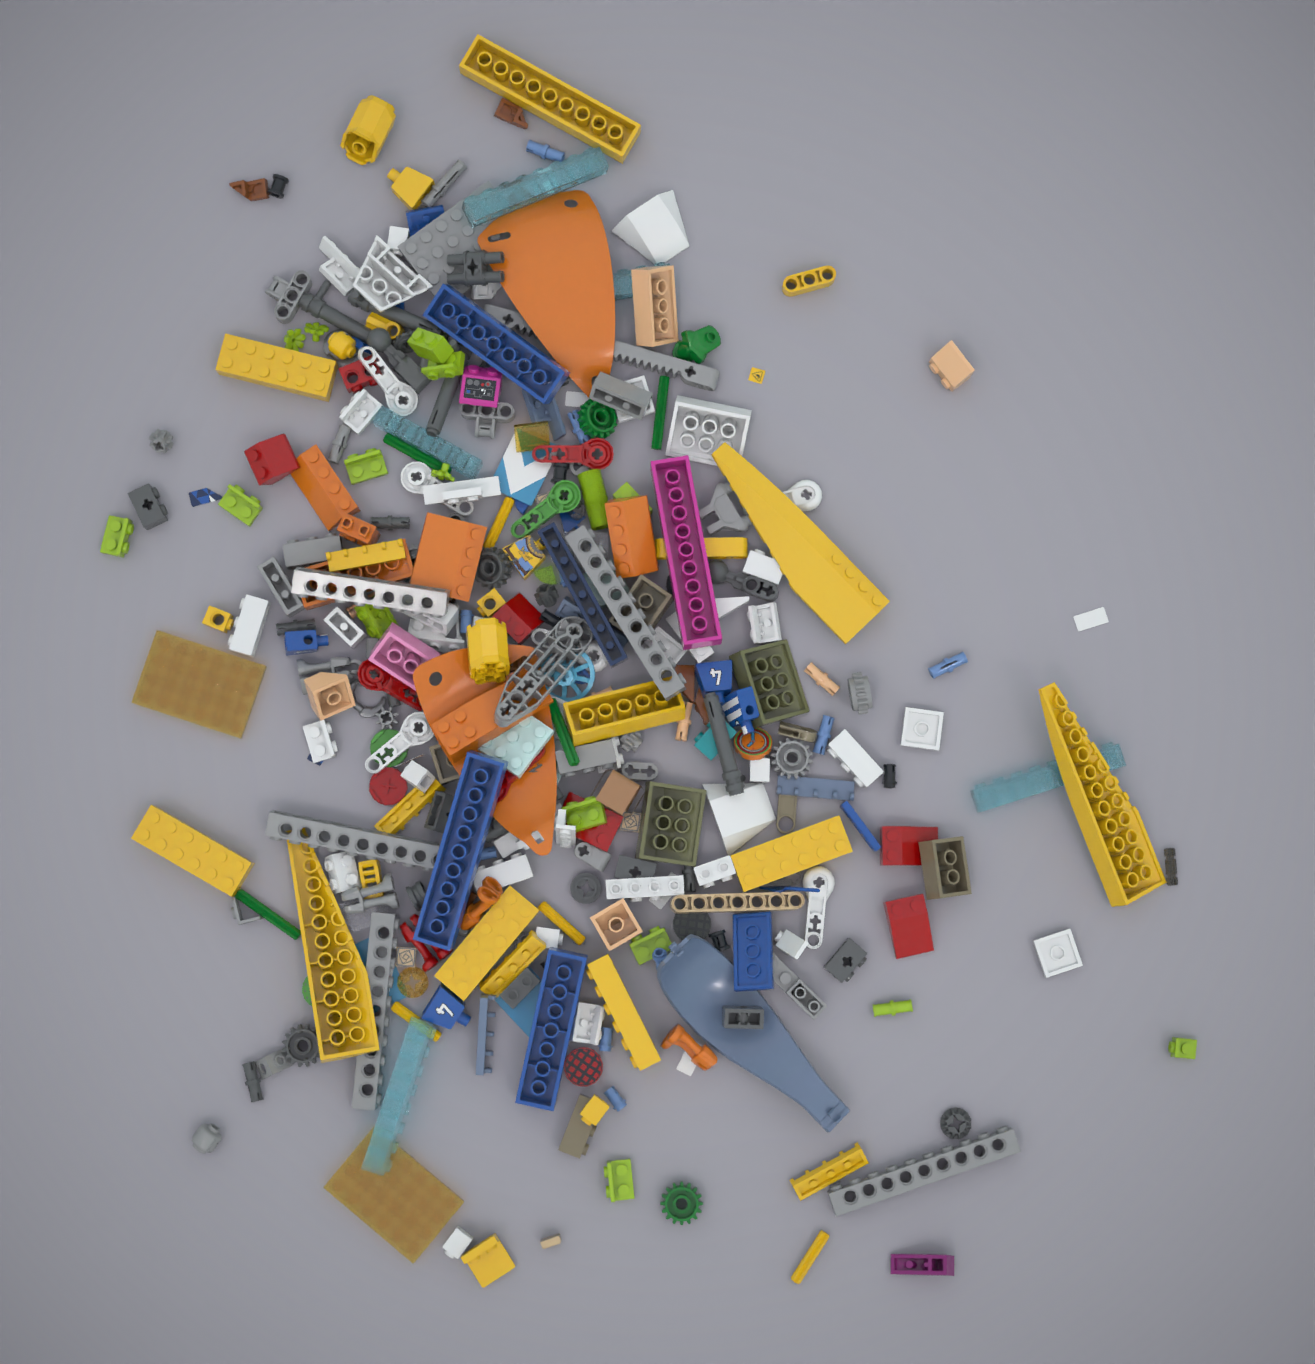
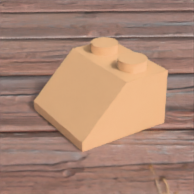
M952 340L931 357L929 361V367L932 372L940 376L942 385L946 389L949 388L951 392L970 379L975 371Z
M320 672L304 679L311 707L320 721L356 706L346 674Z
M624 898L590 917L609 951L643 932Z

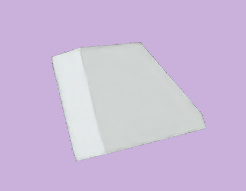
M500 282L488 283L486 286L472 285L471 298L492 299L502 285Z

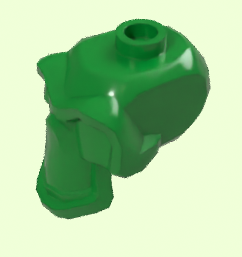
M711 325L696 331L685 330L681 332L682 340L677 341L672 356L689 362L694 360L696 364H701L709 352L721 345L720 335Z

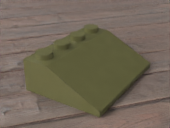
M787 639L741 650L729 656V659L732 660V668L739 689L750 686L753 688L759 711V717L751 721L754 729L810 712Z
M652 781L646 782L635 858L696 867L706 790Z

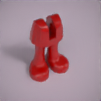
M413 914L410 917L414 927L417 926L419 919L417 914ZM403 922L400 925L401 932L407 943L412 942L424 959L422 969L426 973L435 967L439 961L432 955L424 943L413 940L415 931L413 932L412 928L406 922ZM430 945L441 961L453 952V949L447 951Z

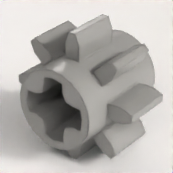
M157 429L149 437L152 441L150 446L156 452L166 453L174 444L171 442L173 436L167 430Z
M381 707L382 712L380 714L375 713L379 717V720L375 723H382V730L386 726L392 730V725L399 723L395 720V717L399 714H392V707L388 711ZM389 714V717L392 718L391 721L384 723L385 720L382 717Z
M636 731L624 734L619 740L623 743L621 748L627 752L630 750L635 752L643 742L640 739L641 733Z

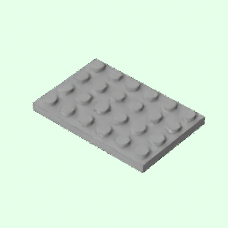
M488 180L397 247L417 275L420 274L433 286L429 291L435 297L442 284H448L447 274L464 272V265L448 266L447 255L463 254L465 251H481L477 241L478 236L494 220L510 209ZM505 232L488 237V241L495 242L508 239L511 234ZM488 264V271H493L490 264ZM464 284L451 285L462 294L472 288V285L470 287H466Z

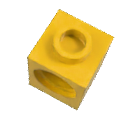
M494 588L477 601L479 607L476 609L482 617L492 618L506 602ZM487 601H495V607L487 609L485 607Z
M209 605L202 624L227 634V631L231 630L234 625V616ZM218 616L224 617V622L221 625H216L215 623Z
M594 1094L580 1112V1115L583 1116L581 1120L589 1126L591 1124L596 1126L610 1105Z

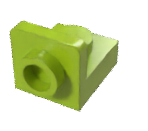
M1172 1037V1041H1169L1168 1052L1171 1053V1057L1195 1059L1197 1040Z

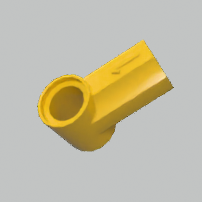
M371 312L366 320V327L371 330L374 328L387 330L391 340H395L396 336L402 335V332L405 333L401 325L374 312ZM397 327V334L392 336L391 329Z

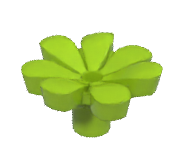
M315 322L313 325L306 323V327H304V332L311 333L312 341L319 342L320 335H324L325 332L329 331L327 325L319 326V322Z
M296 328L294 331L292 329L287 331V335L284 336V342L287 343L285 345L286 349L299 352L298 347L301 349L304 347V343L301 341L305 340L306 336L301 334V329Z
M443 463L441 470L432 469L431 476L438 477L439 480L444 481L445 478L451 482L455 481V478L448 472L449 464Z

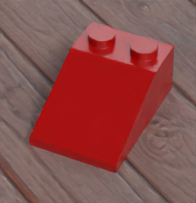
M569 792L562 807H565L569 802H582L585 798ZM604 808L607 823L576 832V838L607 852L622 822L623 816Z
M880 827V866H922L918 842L937 840L938 827Z
M923 894L883 902L896 959L934 951Z

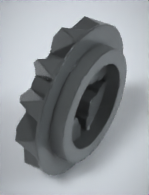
M409 330L407 333L402 332V335L396 336V339L393 341V347L396 350H401L403 353L413 352L414 350L407 343L413 332Z
M579 874L571 883V894L579 903H592L600 896L601 883L593 874ZM588 880L589 887L594 889V891H588L585 897H583V890L577 887L584 886Z
M950 1108L943 1113L940 1126L943 1133L949 1138L961 1139L968 1135L971 1129V1118L961 1108ZM953 1115H955L958 1121H964L959 1124V1131L954 1126H948L954 1122Z

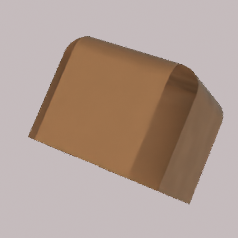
M607 769L590 796L594 794L605 773L612 771L596 800L601 802L604 807L622 816L624 811L629 809L640 788L643 789V787L617 771ZM638 804L636 805L635 809L633 810V812H632V814L630 815V817H629L628 820H630V818H631V816L633 815L634 811L636 810Z

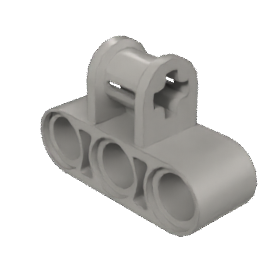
M303 270L297 271L290 282L274 276V281L269 289L265 291L267 295L278 301L274 314L282 324H288L293 320L300 308L298 303L304 293L308 294L312 287V280L309 274ZM301 278H307L305 284H298ZM297 294L296 300H289L290 295ZM282 310H288V314L285 317H280L279 314Z
M498 402L497 408L489 407L492 409V413L489 415L482 413L483 409L486 408L485 406L460 403L459 410L462 417L467 420L476 421V438L486 436L494 439L496 422L510 423L515 418L514 408L510 403ZM466 406L473 407L471 413H465L463 409ZM504 409H509L511 411V414L508 417H504L501 415V412Z

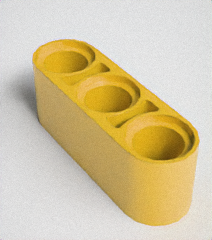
M827 265L789 275L783 281L782 292L788 297H793L829 287L834 283L836 271L832 266ZM829 273L832 278L829 280L824 279L822 274ZM811 278L814 281V283L808 285L805 283L804 279ZM793 283L796 288L790 290L786 287V284Z

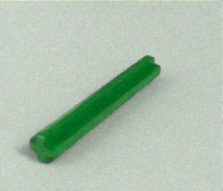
M668 376L659 377L651 448L654 450H661L670 379Z
M390 433L385 435L383 442L418 462L425 463L431 469L441 470L443 464L441 461ZM449 467V470H448V472H449V474H450L451 471H452V468H451V467Z
M552 698L554 702L549 705L552 722L569 765L571 767L577 766L580 762L557 700Z
M243 889L237 891L236 899L294 940L300 937L301 931Z

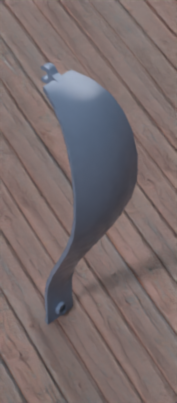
M689 934L679 944L673 941L668 947L670 953L657 967V978L662 991L680 1017L711 1047L735 1064L793 1099L827 1133L831 1132L850 1112V1109L820 1078L758 990L735 992L734 964L701 937ZM723 1005L761 1006L764 1009L763 1029L724 1028L722 1026Z

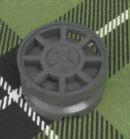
M419 880L415 882L412 888L406 887L408 896L417 911L421 910L427 892Z

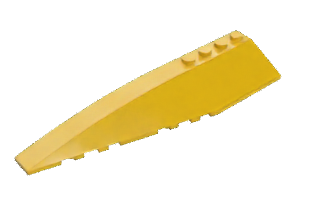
M724 442L711 456L723 476H726L732 491H735L741 506L746 509L750 521L762 541L767 544L773 559H776L780 566L779 569L788 579L791 589L844 644L848 643L890 601L783 492Z
M1055 682L1038 689L1050 741L1067 795L1111 907L1128 905L1167 882L1139 811L1129 802L1130 797L1118 785L1117 777L1112 776L1109 771V765L1094 742H1090L1086 736L1088 734L1087 731L1077 722L1076 719L1078 717L1074 711L1071 712L1068 708V702Z
M302 828V833L308 836L305 828ZM287 840L321 1063L379 1051L368 974L314 848L308 847L307 843L301 842L300 845L291 844Z

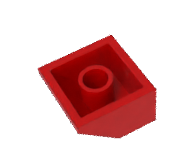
M285 434L258 442L244 451L259 486L273 485L300 468Z
M518 593L506 602L492 616V618L498 619L500 624L502 622L506 623L507 634L518 645H522L532 635V632L544 623V621L539 619L541 613L521 593Z

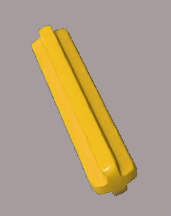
M505 497L483 544L484 548L495 546L515 503L512 498Z
M543 901L538 906V909L576 944L581 945L586 938L547 902Z
M398 1001L394 1002L391 1007L394 1013L434 1042L439 1040L442 1035L441 1032Z
M821 1230L794 1271L791 1276L793 1282L801 1283L828 1241L829 1234Z

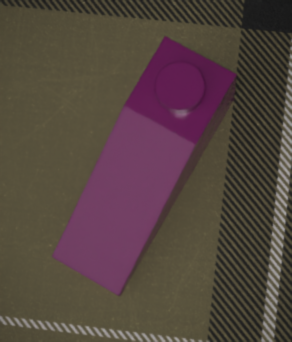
M891 1254V1274L954 1276V1256Z

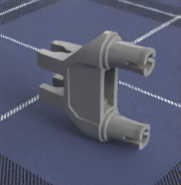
M729 481L725 484L718 483L711 503L699 510L701 520L713 513L719 519L717 522L706 527L710 536L722 529L746 532L749 529L748 526L752 525L748 517L749 514L743 517L739 516L729 499V494L733 492L729 486Z

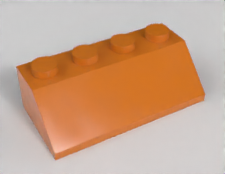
M316 444L296 458L300 468L291 473V476L328 531L339 525L344 513L353 516L361 511Z
M647 495L610 499L604 503L616 577H635L658 571V560Z

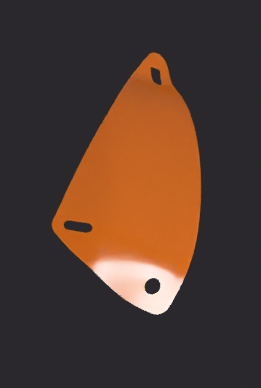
M573 190L534 198L511 208L494 220L478 236L477 241L481 250L504 253V263L490 264L492 270L504 272L505 280L500 283L519 313L556 362L570 372L569 377L589 397L592 389V378L598 376L600 371L608 375L611 372L615 343L614 283L607 237L600 214L588 193L581 190ZM566 200H575L578 205L576 207H567L564 202ZM505 232L511 234L508 239L495 242L488 241V237Z
M508 644L509 663L512 664L522 656L528 657L535 648ZM468 648L451 651L432 658L419 665L413 673V682L425 717L438 743L459 776L461 775L466 756L454 763L431 724L476 697L506 683L514 674V672H509V675L505 676L506 680L501 683L487 682L480 685L476 684L475 680L470 678ZM535 654L528 663L534 665L539 660V657ZM523 668L517 677L526 674L528 671ZM439 672L442 675L440 684L436 686L431 685L429 682L431 674ZM549 705L532 715L553 730ZM554 734L544 746L545 755L529 768L520 779L518 778L511 784L506 797L496 803L493 817L507 831L522 840L536 854L542 856L549 854L552 849L556 811L557 773ZM542 764L541 767H539V768H537L536 770H534V771H538V772H529L530 770L534 769V768L537 767L538 765ZM538 831L544 838V841L537 844L531 833Z

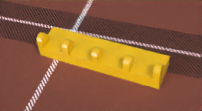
M402 538L325 553L329 572L406 559Z
M437 779L433 781L425 793L417 788L412 789L374 827L378 831L396 834L400 829L403 831L405 829L404 825L414 816L418 817V812L428 802L432 803L435 791L444 792L446 789Z
M531 930L529 935L517 944V948L509 956L507 955L496 969L491 971L487 979L479 983L480 990L485 994L497 995V998L546 948V943L537 937L535 931Z
M858 1142L854 1144V1148L845 1153L840 1151L839 1156L827 1163L825 1160L822 1161L823 1165L810 1172L806 1170L805 1175L796 1180L793 1178L789 1180L800 1201L869 1163Z

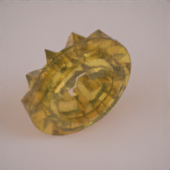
M408 967L398 976L397 986L404 996L417 998L427 990L428 977L422 969ZM410 974H412L414 980H421V982L415 984V991L411 985H405V983L410 981Z

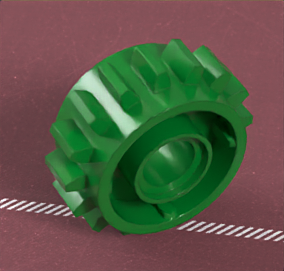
M591 399L580 406L581 410L577 412L579 415L577 421L580 425L579 428L583 430L585 435L587 434L591 439L594 437L605 439L615 432L613 428L618 425L616 423L618 417L616 416L615 409Z
M680 1181V1185H676L674 1182L673 1188L666 1187L667 1194L662 1193V1197L665 1198V1201H660V1205L665 1206L662 1209V1213L667 1212L666 1219L672 1218L673 1224L676 1221H680V1225H683L684 1221L691 1224L690 1219H697L696 1213L702 1212L698 1208L703 1205L702 1201H698L702 1195L701 1193H695L697 1187L690 1188L691 1183L684 1185L683 1181ZM684 1198L687 1200V1205L684 1208H679L676 1205V1201Z

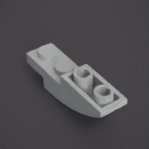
M773 953V981L814 1020L827 1005Z

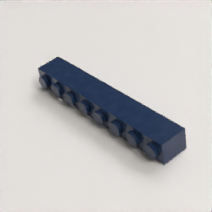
M553 522L538 530L537 532L610 667L613 668L628 660L624 649L556 524Z

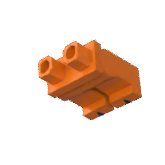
M344 513L337 528V531L340 532V537L353 543L357 541V545L360 546L377 544L381 535L376 526L347 513Z

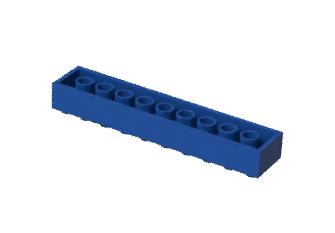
M473 750L467 752L413 940L447 951H451L455 947L509 761Z

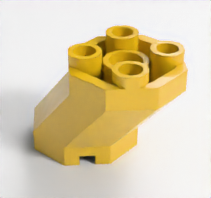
M373 95L360 101L340 144L341 148H345L347 151L346 156L348 159L360 165H365L367 162H375L394 125L396 115L393 105Z
M496 618L478 619L473 627L470 624L466 629L470 678L474 679L478 685L487 682L501 683L506 680L505 676L509 675L510 670L506 623L502 622L500 624Z

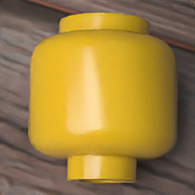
M344 331L333 333L329 337L328 349L331 353L341 360L354 356L356 353V341Z

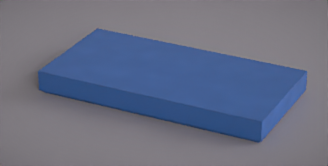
M770 911L733 914L735 992L774 989L772 913Z

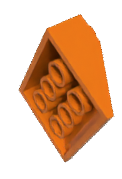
M427 512L409 584L450 590V598L469 602L487 527Z

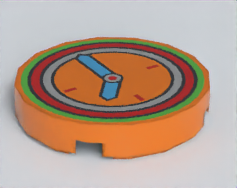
M755 728V732L744 735L742 729L739 730L734 738L735 752L747 760H760L764 758L765 755L771 752L772 739L767 731Z

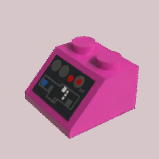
M466 366L462 376L459 403L497 408L502 391L503 374L494 367Z

